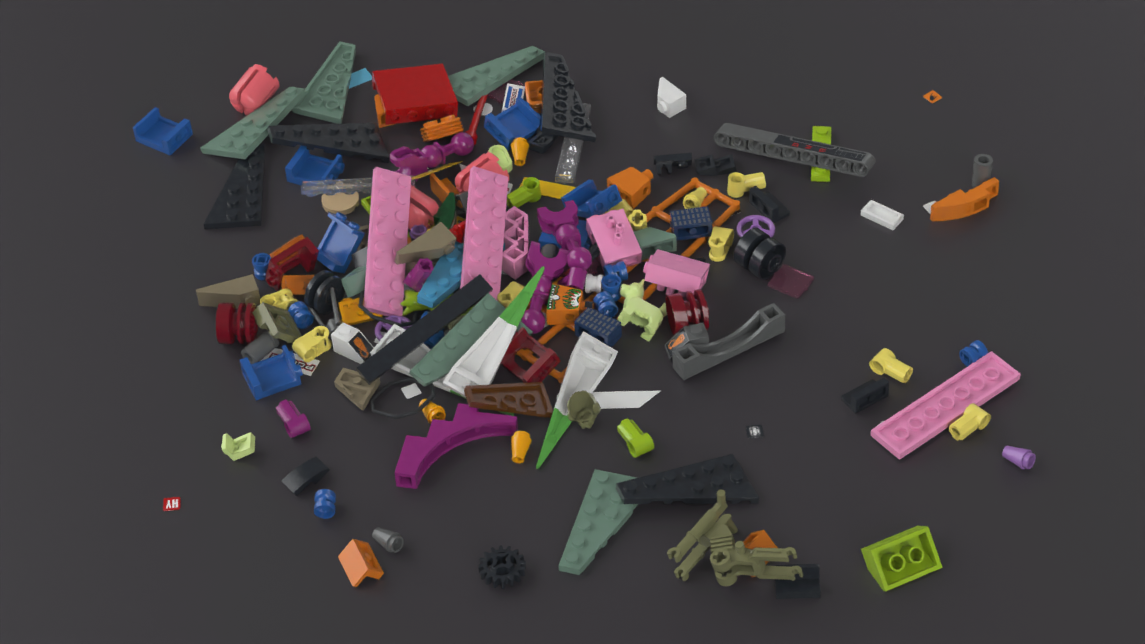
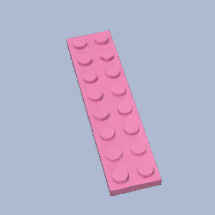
M473 166L470 169L460 289L481 274L493 288L489 294L497 300L501 284L508 177Z
M379 167L373 169L363 306L372 313L384 316H402L403 306L400 304L404 299L405 283L403 281L405 279L406 263L397 265L394 261L396 252L407 245L411 176Z
M991 351L873 428L871 436L900 460L948 428L963 416L965 409L970 404L974 403L977 406H981L1020 380L1021 374Z

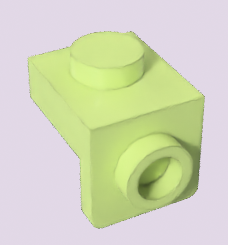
M250 432L232 439L226 433L222 439V451L233 461L255 452V436Z

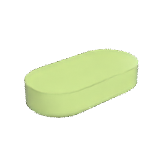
M502 145L490 147L488 152L494 154L499 159L497 163L502 170H507L508 173L511 172L513 163L507 149Z

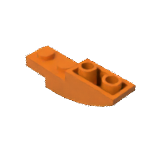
M993 177L974 189H970L967 193L959 189L942 200L935 202L931 205L930 220L947 221L959 219L988 208L990 199L998 195L999 180Z

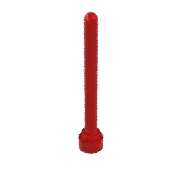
M488 94L478 100L470 128L465 132L472 137L474 145L478 139L476 130Z

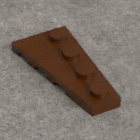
M543 382L466 386L464 389L469 407L551 418L553 414Z

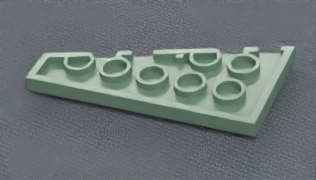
M339 41L305 88L306 95L292 109L293 113L342 124L356 55V45Z
M530 46L449 75L448 78L457 101L466 106L473 104L482 96L489 94L543 60L545 51Z
M288 87L200 147L202 153L246 159L269 135L268 127L277 126L306 95L304 88Z
M487 293L410 370L409 374L424 387L445 377L454 364L473 346L506 308ZM520 321L516 332L523 326L531 336L533 331Z
M594 470L560 560L559 571L580 575L595 558V554L599 549L605 547L608 543L607 540L612 534L615 535L630 518L638 504H624L616 490V483L637 477Z

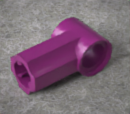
M420 258L415 267L410 270L403 283L416 292H420L434 269L432 261L428 258Z
M571 267L569 275L559 280L557 285L583 291L587 271L579 267Z
M285 399L276 407L277 414L284 422L285 429L290 438L311 430L307 417L304 413L300 414L292 401Z

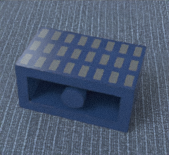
M708 206L670 211V226L672 233L676 235V241L711 236L712 219Z
M587 307L574 321L575 336L580 337L584 331L611 348L622 337L620 321Z

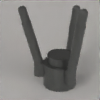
M333 287L330 288L335 318L329 319L327 326H325L314 309H310L319 325L328 328L330 338L331 334L343 323L340 311L338 312Z

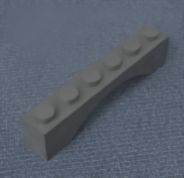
M772 303L758 310L742 327L720 340L707 344H686L672 351L673 369L683 380H686L785 332V314L775 303Z

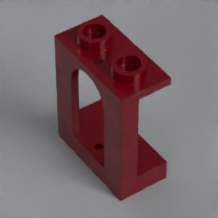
M305 237L269 260L266 282L277 292L280 291L283 274L299 264L308 273L314 270L319 250L308 237ZM298 251L297 255L290 258L281 265H277V263L281 262L282 260L286 259L287 257Z
M522 326L519 331L515 332L501 365L523 383L542 382L561 360L555 351L544 347L530 336ZM524 348L530 349L540 357L527 371L516 364L514 360L515 354Z

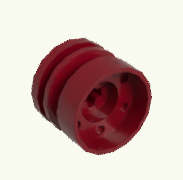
M701 289L694 290V296L691 291H687L686 301H684L681 293L666 295V312L673 335L684 326H689V324L704 323L706 330L709 329V309Z
M219 303L216 312V336L219 344H234L236 335L240 344H245V342L250 344L256 339L258 325L252 313L256 309L255 303H248L247 306L245 303H240L238 311L234 303Z

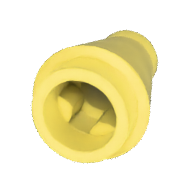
M699 187L697 190L687 194L683 200L684 208L701 207L704 198L707 196V191L703 187Z

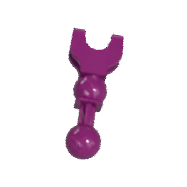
M459 132L451 138L450 144L445 146L434 142L433 145H426L421 150L419 148L412 150L405 146L398 148L390 153V161L396 167H399L395 172L411 176L412 178L427 172V168H436L440 163L442 165L445 164L447 155L452 153L459 156L468 155L473 150L474 141L469 134ZM419 178L411 179V185L417 182Z
M573 200L564 202L566 207L559 212L549 211L546 206L537 208V218L541 230L547 234L554 235L562 249L569 251L567 255L568 266L570 268L579 267L587 270L592 263V256L588 249L581 247V236L577 228L579 224L577 216L578 207Z
M531 241L525 265L531 272L532 278L543 266L544 272L530 300V308L525 311L521 322L533 331L532 334L539 333L545 326V317L541 312L542 305H545L548 301L552 280L563 274L568 250L560 248L556 257L546 258L540 252V243Z

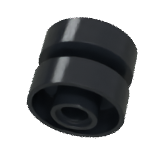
M752 228L747 231L737 243L734 251V261L746 270H750L752 274L762 280L771 278L780 269L786 257L785 245L771 238L759 228Z

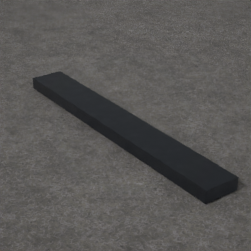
M479 274L356 368L357 372L370 385L479 302L487 293L492 292L493 288Z

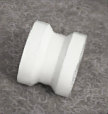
M587 274L585 292H596L597 294L602 292L601 281L604 275L593 276L592 274Z

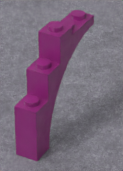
M458 403L453 421L432 419L427 438L406 435L394 472L396 487L417 489L422 476L440 456L454 447L484 437L513 436L518 431L517 416L479 412V408Z

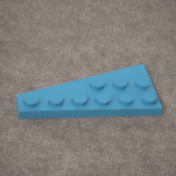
M455 242V249L450 254H445L439 258L432 273L417 295L418 303L435 308L460 287L464 243Z

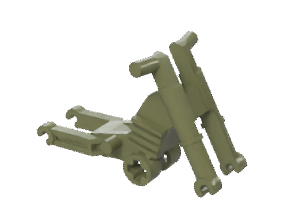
M724 490L717 491V503L713 508L704 514L676 547L670 548L667 552L669 559L674 557L676 563H678L695 542H699L680 566L674 570L676 578L681 576L683 581L689 578V572L700 559L704 558L710 548L712 553L710 561L715 570L717 581L721 586L733 585L738 575L756 576L759 579H784L792 581L795 580V574L803 577L802 569L799 566H766L765 561L789 562V555L796 559L797 553L794 548L755 547L754 549L745 548L742 541L735 543L732 534L737 533L738 528L732 521L731 514H724L719 518L728 507Z

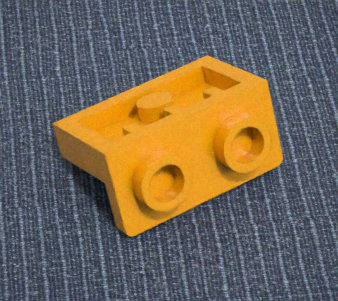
M345 298L338 302V310L340 311L343 323L354 325L374 319L370 318L359 308L360 298ZM372 313L373 315L382 318V315L376 314V313Z

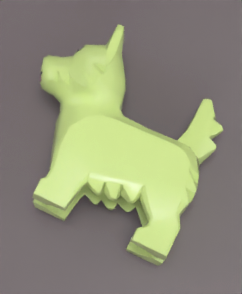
M642 279L640 283L621 284L620 295L625 300L623 310L617 320L621 322L622 326L631 322L636 326L639 325L641 328L644 327L645 332L642 333L641 337L649 342L661 325L663 317L667 315L666 303L657 308L643 300L645 279Z

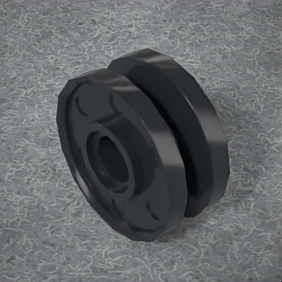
M328 270L317 273L306 287L304 294L306 305L323 315L333 312L330 288H334L338 307V302H341L345 294L341 281L342 278Z

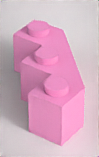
M513 206L506 212L505 250L502 257V271L516 280L528 271L525 261L529 250L528 214Z

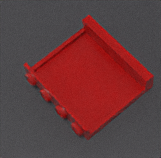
M443 63L372 71L373 90H377L385 112L386 125L441 119L451 115L457 117L458 101Z

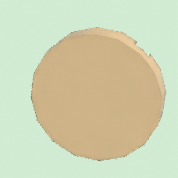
M334 186L326 190L322 195V207L327 213L328 211L334 214L340 212L346 215L352 213L355 207L359 205V194L350 186Z

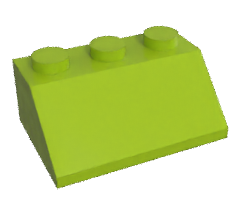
M915 526L861 549L869 572L885 592L943 568L928 526Z

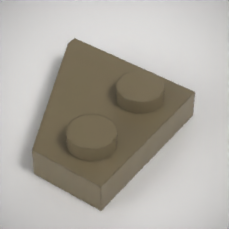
M343 368L334 383L335 387L358 408L364 410L380 385V378L369 385L357 371Z

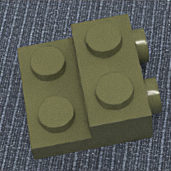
M263 302L252 312L256 319V324L261 329L269 330L270 335L275 339L278 338L287 343H293L302 336L287 310Z

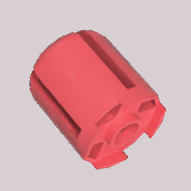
M258 64L249 67L230 91V102L241 114L244 112L245 115H249L264 105L280 87L277 77L273 79L266 72V67Z
M487 152L456 175L455 185L459 193L469 189L470 169L473 166L507 176L508 181L509 174L507 170L503 171L497 163L499 159L494 154Z
M411 185L408 229L411 230L414 225L418 226L421 224L430 229L431 226L429 224L434 225L433 216L438 212V204L435 200Z

